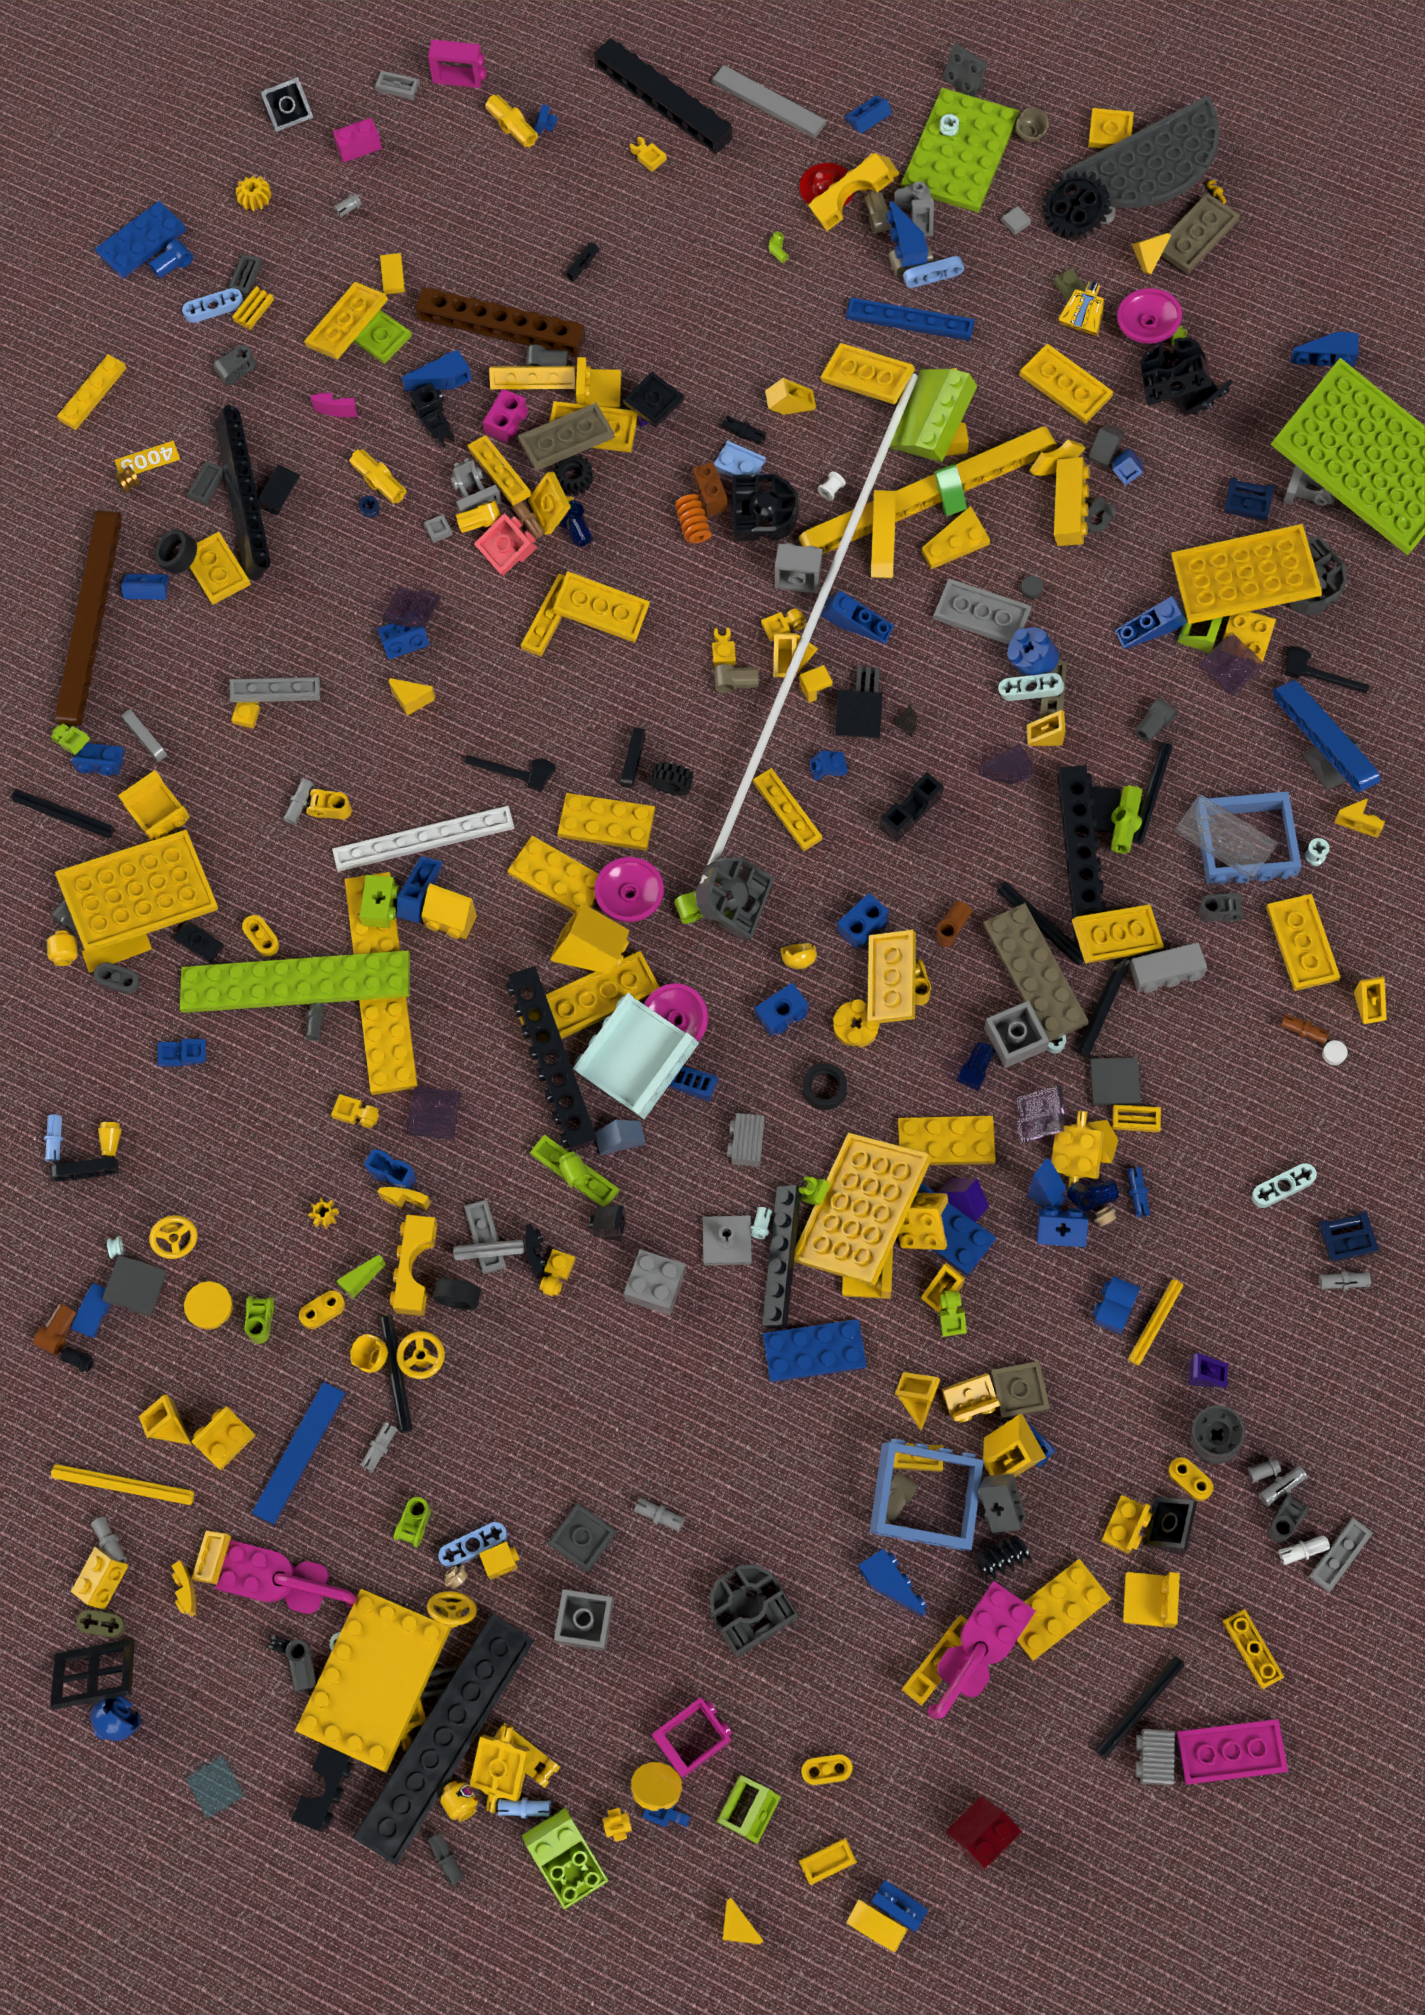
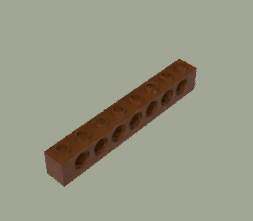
M423 287L415 307L417 319L420 321L526 346L540 345L546 350L568 351V356L579 357L586 337L584 325L576 321L570 322L555 316L549 317L540 315L537 312L523 311L516 307L502 306L495 302L481 301L474 297L468 298L456 293L442 292L436 288Z

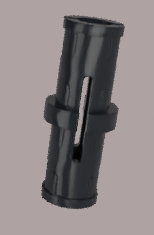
M593 242L588 243L581 254L575 256L572 265L564 272L565 276L574 282L581 272L590 266V261L600 251L599 247Z
M729 415L726 416L727 421L724 420L723 429L739 435L741 439L746 438L759 445L763 444L762 441H765L766 432L750 426L748 422L743 423Z

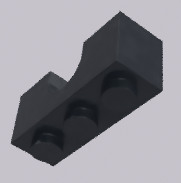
M926 772L911 787V792L905 801L900 805L895 803L881 817L880 829L897 843L942 798L944 786Z
M321 1746L312 1771L323 1775L326 1780V1789L320 1797L314 1799L301 1795L292 1816V1821L322 1833L325 1828H330L334 1819V1814L332 1813L335 1803H340L344 1794L342 1786L345 1778H350L355 1766L352 1764V1757Z

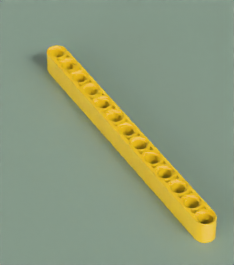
M1040 427L956 464L963 492L1037 460L1041 453L1054 451L1057 448V443L1048 428ZM935 474L896 491L895 522L942 502L941 494L937 490ZM874 501L865 505L850 542L873 533ZM854 510L803 532L799 536L801 545L803 547L815 546L822 549V555L838 548Z

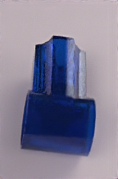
M571 500L569 501L571 508L560 521V524L567 528L577 548L584 547L592 542L593 537L582 516L584 514V507L578 501Z
M977 1042L968 1062L962 1066L956 1082L978 1092L996 1050L984 1042Z
M1114 1180L1088 1185L1076 1182L1067 1190V1197L1078 1209L1089 1211L1095 1205L1115 1202L1119 1198V1190Z

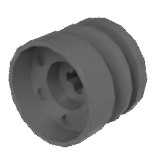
M1215 1405L1205 1408L1199 1412L1191 1428L1190 1442L1192 1449L1199 1458L1207 1463H1227L1237 1455L1243 1444L1245 1436L1243 1421L1237 1412L1229 1407ZM1220 1433V1440L1213 1441L1211 1439L1213 1434Z

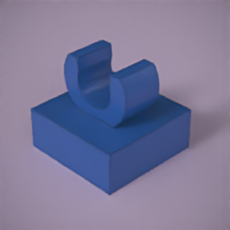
M542 104L537 114L534 130L540 135L544 128L548 131H553L558 118L555 115L549 114L550 106Z

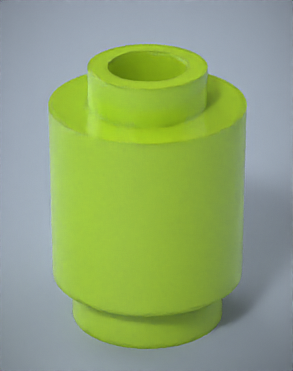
M569 1152L558 1160L560 1164L559 1169L569 1187L579 1189L588 1183L587 1180L590 1178V1174L579 1155H576L575 1152Z

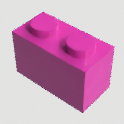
M372 118L333 131L336 147L343 163L382 149L379 133Z

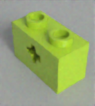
M366 875L359 917L363 926L390 928L391 920L394 921L396 916V907H393L394 899H398L399 886L396 885L394 877Z

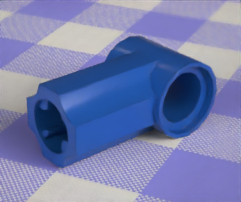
M176 239L167 245L165 252L148 262L156 277L161 278L178 266L180 268L188 266L193 260V254L180 240Z

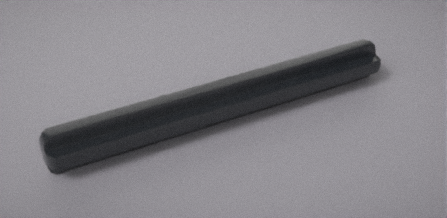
M1161 743L1139 813L1142 824L1133 835V843L1142 844L1173 748L1169 743Z
M15 789L11 796L12 800L16 803L103 837L111 838L115 832L112 825L22 790Z
M1003 882L998 887V893L1014 907L1025 903L1039 930L1077 965L1084 962L1081 949L1008 882Z
M1128 956L1117 958L1078 1045L1077 1053L1082 1057L1090 1056L1131 963V958Z
M384 1315L380 1317L383 1340L388 1350L387 1363L399 1432L408 1433L412 1431V1423L403 1372L399 1368L396 1358L398 1343L392 1315Z
M1174 1656L1096 1747L1095 1751L1100 1757L1105 1759L1110 1755L1182 1670L1185 1664L1180 1658Z

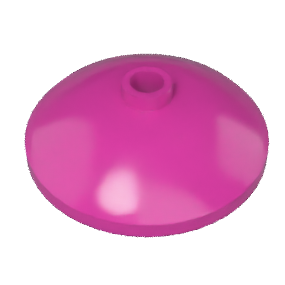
M1155 288L1140 289L1129 294L1121 302L1117 313V321L1121 331L1130 339L1140 343H1158L1170 338L1178 330L1182 320V309L1177 299L1170 293Z
M624 857L610 862L601 870L595 883V896L599 907L606 915L621 922H637L649 917L659 907L664 894L663 880L658 870L646 860L636 857ZM629 893L634 894L632 898L626 897Z
M667 984L656 989L646 999L645 1006L683 1032L694 1037L698 1042L702 1039L707 1029L709 1017L707 1005L696 990L684 984ZM682 1017V1023L677 1025L676 1020Z

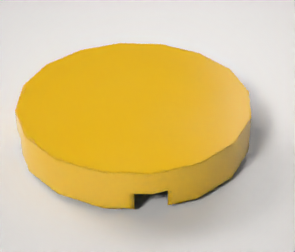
M212 1281L202 1282L194 1286L188 1292L184 1301V1312L188 1320L197 1328L204 1330L220 1327L221 1324L230 1318L233 1310V1301L228 1290L221 1284Z
M650 1762L640 1766L634 1772L631 1779L632 1796L643 1808L651 1811H658L663 1808L666 1810L678 1802L682 1792V1780L678 1772L671 1766L661 1762Z

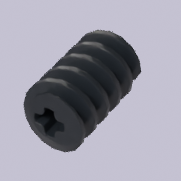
M1017 1535L1011 1537L1012 1543L1008 1539H1004L1002 1542L1003 1547L999 1543L994 1544V1551L989 1547L985 1548V1556L980 1551L976 1552V1564L986 1583H988V1574L994 1580L997 1579V1570L1002 1575H1006V1566L1014 1571V1562L1023 1567V1558L1032 1563L1027 1546Z

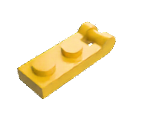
M503 1726L493 1738H501ZM513 1730L511 1742L530 1749L525 1773L542 1787L546 1788L549 1783L548 1779L553 1773H557L560 1766ZM542 1762L546 1766L539 1774L535 1771V1768Z

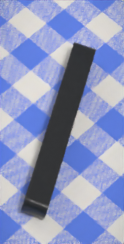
M226 405L215 419V429L243 569L248 578L259 580L271 565L241 414L236 407Z

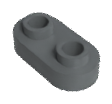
M102 963L94 970V978L102 987L123 994H132L140 986V980L132 970L111 963ZM111 974L109 979H104L105 975ZM127 981H132L130 986H125Z

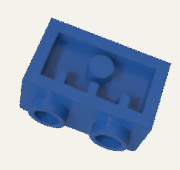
M418 614L377 628L388 659H393L429 646L425 628Z
M86 743L77 753L76 757H72L71 762L78 772L84 774L97 772L105 776H111L112 774L120 775L125 750L120 746Z
M888 1881L882 1883L871 1901L872 1904L914 1933L918 1930L928 1912L927 1908Z

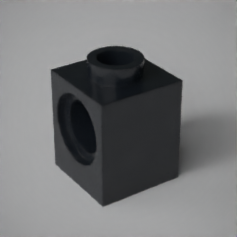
M432 383L409 393L411 406L420 421L422 417L437 409L444 411L442 406L444 397L439 389L436 390Z

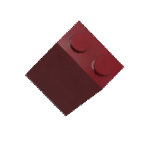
M980 1796L944 1833L981 1872L1009 1846L1022 1830L1004 1811Z

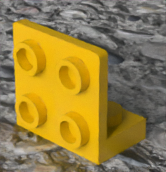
M577 357V404L591 405L597 403L599 407L619 409L621 370L591 369V366H587L586 357Z
M1252 611L1230 615L1220 650L1263 662L1276 618Z
M916 1193L898 1233L901 1248L946 1249L947 1242L941 1214L948 1203L947 1194Z
M893 1247L875 1286L843 1277L842 1295L845 1297L890 1299Z
M227 1406L224 1409H218L211 1417L212 1421L206 1427L202 1426L193 1436L194 1439L191 1441L220 1471L256 1436Z
M1127 1572L1125 1574L1123 1622L1127 1624L1174 1628L1178 1621L1180 1573L1169 1572L1167 1576Z

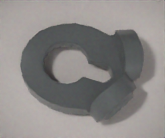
M1100 497L1094 498L1091 501V507L1088 508V516H1085L1088 532L1099 533L1108 527L1111 518L1116 517V508L1112 503L1106 504V501ZM1099 511H1103L1104 513L1101 516L1102 522L1098 525L1092 524L1090 517L1097 515Z

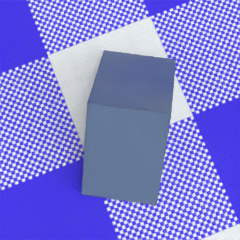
M615 1120L595 1132L600 1156L646 1144L640 1121Z

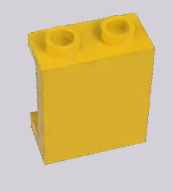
M156 770L118 795L123 806L151 841L167 836L170 831L176 827H181L190 818L185 807L178 802L167 788Z

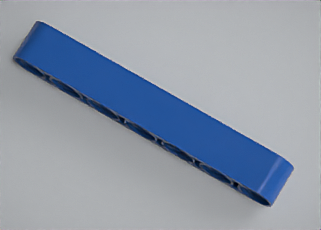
M1293 679L1273 689V695L1278 705L1356 792L1360 793L1380 782V775L1374 765L1298 681Z

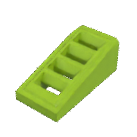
M377 1255L339 1278L336 1282L351 1298H355L383 1269L386 1263L380 1255Z

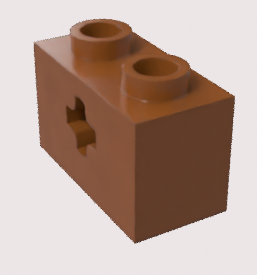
M714 462L694 467L693 481L703 503L706 516L710 517L728 511L727 496Z

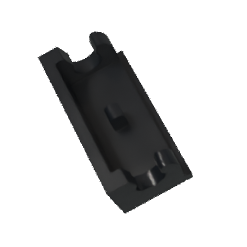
M278 464L258 498L260 509L277 516L299 480L300 475Z

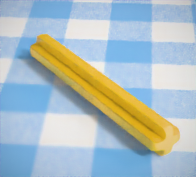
M1171 1280L1128 1358L1131 1363L1135 1365L1141 1364L1183 1288V1284L1180 1281Z

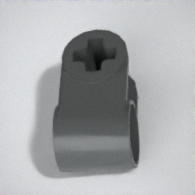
M239 345L225 356L219 358L214 363L213 369L226 385H232L244 375L253 371L256 361L252 357L251 349L248 346Z
M1209 894L1205 896L1198 908L1199 917L1205 922H1236L1244 919L1245 915L1241 910L1240 902L1242 894ZM1206 905L1212 906L1215 911L1208 910Z
M1288 1493L1269 1525V1537L1277 1543L1287 1541L1303 1521L1311 1506L1308 1504L1303 1505L1292 1498L1291 1493ZM1276 1524L1284 1525L1287 1534H1280L1276 1529Z

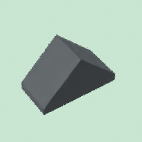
M1105 424L1097 434L1088 459L1108 468L1126 432Z

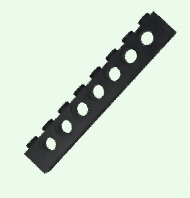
M1086 765L1059 767L1057 782L1072 919L1078 916L1106 912L1105 901L1101 902L1100 895L1103 894L1104 887L1103 880H1099L1098 872H1101V860L1096 858V851L1099 850L1098 837H1094L1093 829H1096V816H1092L1091 808H1094V796L1089 794V787L1092 786L1091 773H1087ZM1071 789H1079L1081 794H1074L1071 792ZM1081 810L1084 815L1078 816L1073 811ZM1083 831L1086 836L1079 837L1075 832ZM1084 852L1088 855V858H1080L1078 853ZM1080 874H1088L1091 879L1083 880ZM1089 895L1093 898V901L1086 902L1082 896ZM1073 927L1074 943L1079 947V942Z
M533 966L509 974V982L506 983V988L509 996L514 995L516 1004H513L517 1018L521 1017L524 1025L521 1026L524 1038H529L531 1047L528 1048L532 1060H537L538 1062L537 1075L540 1082H545L547 1090H544L547 1103H552L555 1111L552 1112V1117L555 1125H560L562 1133L559 1136L563 1147H568L569 1152H573L596 1144L597 1136L536 967ZM529 991L534 996L527 1000L522 998L521 994ZM536 1012L541 1015V1018L538 1021H532L528 1017L529 1014ZM539 1034H546L549 1039L542 1043L536 1037ZM552 1055L557 1061L553 1064H547L544 1058ZM554 1077H561L564 1083L556 1086L551 1080ZM567 1098L571 1100L572 1105L565 1108L559 1104V1101ZM570 1120H576L579 1122L580 1127L570 1129L567 1123Z

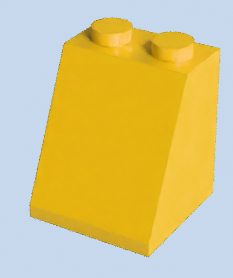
M582 903L561 930L550 960L560 964L608 974L613 967L618 968L624 956L621 953L625 951L629 944L627 937L630 930Z

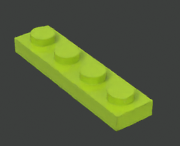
M543 1135L531 1150L530 1155L565 1180L559 1169L560 1164L558 1160L569 1152L546 1135ZM584 1164L590 1174V1178L585 1186L577 1190L599 1206H609L620 1192L619 1188Z

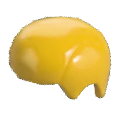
M810 943L795 944L780 949L785 965L796 970L805 969L812 965L817 957L816 947L813 945L812 948Z
M371 1334L359 1336L353 1343L350 1351L351 1363L366 1373L379 1371L386 1363L388 1355L385 1342Z

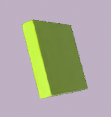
M379 310L353 342L385 364L412 337V333Z

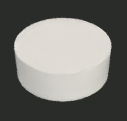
M1330 1041L1322 1051L1323 1058L1330 1065H1339L1347 1057V1048L1340 1041Z

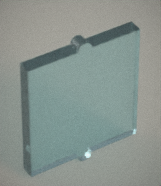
M223 1756L208 1766L203 1765L200 1771L186 1779L207 1819L223 1809L227 1810L229 1805L245 1796Z

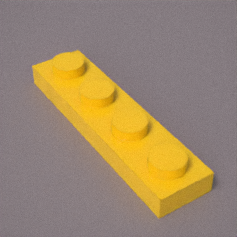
M108 354L57 415L58 420L76 430L127 369L125 363Z
M490 366L489 368L490 389L576 388L575 366Z
M486 435L467 445L469 452L512 506L531 496L530 489Z
M558 574L521 644L522 650L542 657L563 617L552 613L565 575Z
M772 768L753 779L755 787L803 852L822 841L820 832Z

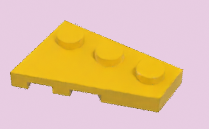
M970 506L924 545L921 552L929 567L934 569L990 545V539Z

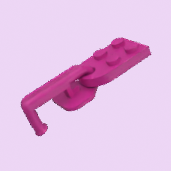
M230 1540L218 1583L215 1585V1589L265 1603H273L285 1598L291 1610L304 1614L316 1612L321 1605L323 1596L346 1602L350 1608L353 1607L358 1596L349 1590L327 1585L329 1573L323 1565L304 1561L293 1567L291 1561L278 1552Z
M995 1581L990 1584L964 1624L961 1631L962 1646L947 1649L938 1663L937 1672L939 1677L950 1686L940 1702L929 1707L928 1714L932 1719L944 1718L960 1693L966 1697H976L982 1692L990 1679L988 1665L1000 1662L1008 1655L1036 1612Z

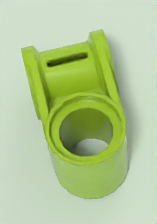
M695 891L675 899L674 904L683 924H690L703 918L696 905Z
M248 1296L244 1327L246 1334L253 1343L262 1344L269 1339L274 1313V1297L269 1296L268 1299ZM255 1327H263L259 1334H252Z
M414 1497L408 1501L402 1518L396 1527L394 1540L398 1541L401 1539L412 1543L415 1548L419 1547L431 1515V1507L427 1501L421 1497ZM423 1504L424 1512L419 1516H414V1506Z

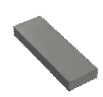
M487 1199L464 1206L474 1244L499 1242ZM503 1256L479 1258L483 1274L506 1268Z
M1352 1517L1308 1578L1330 1593L1373 1532Z

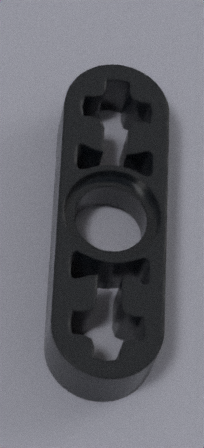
M634 727L622 772L621 787L632 789L634 786L646 737V729Z
M107 1157L53 1165L49 1168L50 1180L64 1182L114 1175L119 1172L118 1159Z

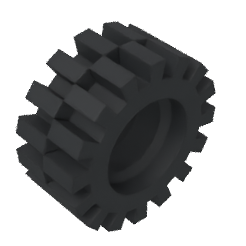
M581 454L578 457L573 455L554 464L553 472L564 493L567 491V495L571 496V492H574V495L578 496V491H581L583 494L585 493V488L589 490L590 484L593 483L591 463L588 462L586 457L583 459ZM570 470H579L582 473L577 479L565 477L566 472Z
M659 762V764L656 763L654 766L650 785L653 788H657L659 792L664 791V794L670 793L672 796H675V794L685 796L690 793L694 775L690 769H684L682 765L677 766V763L670 764L665 762L664 764Z

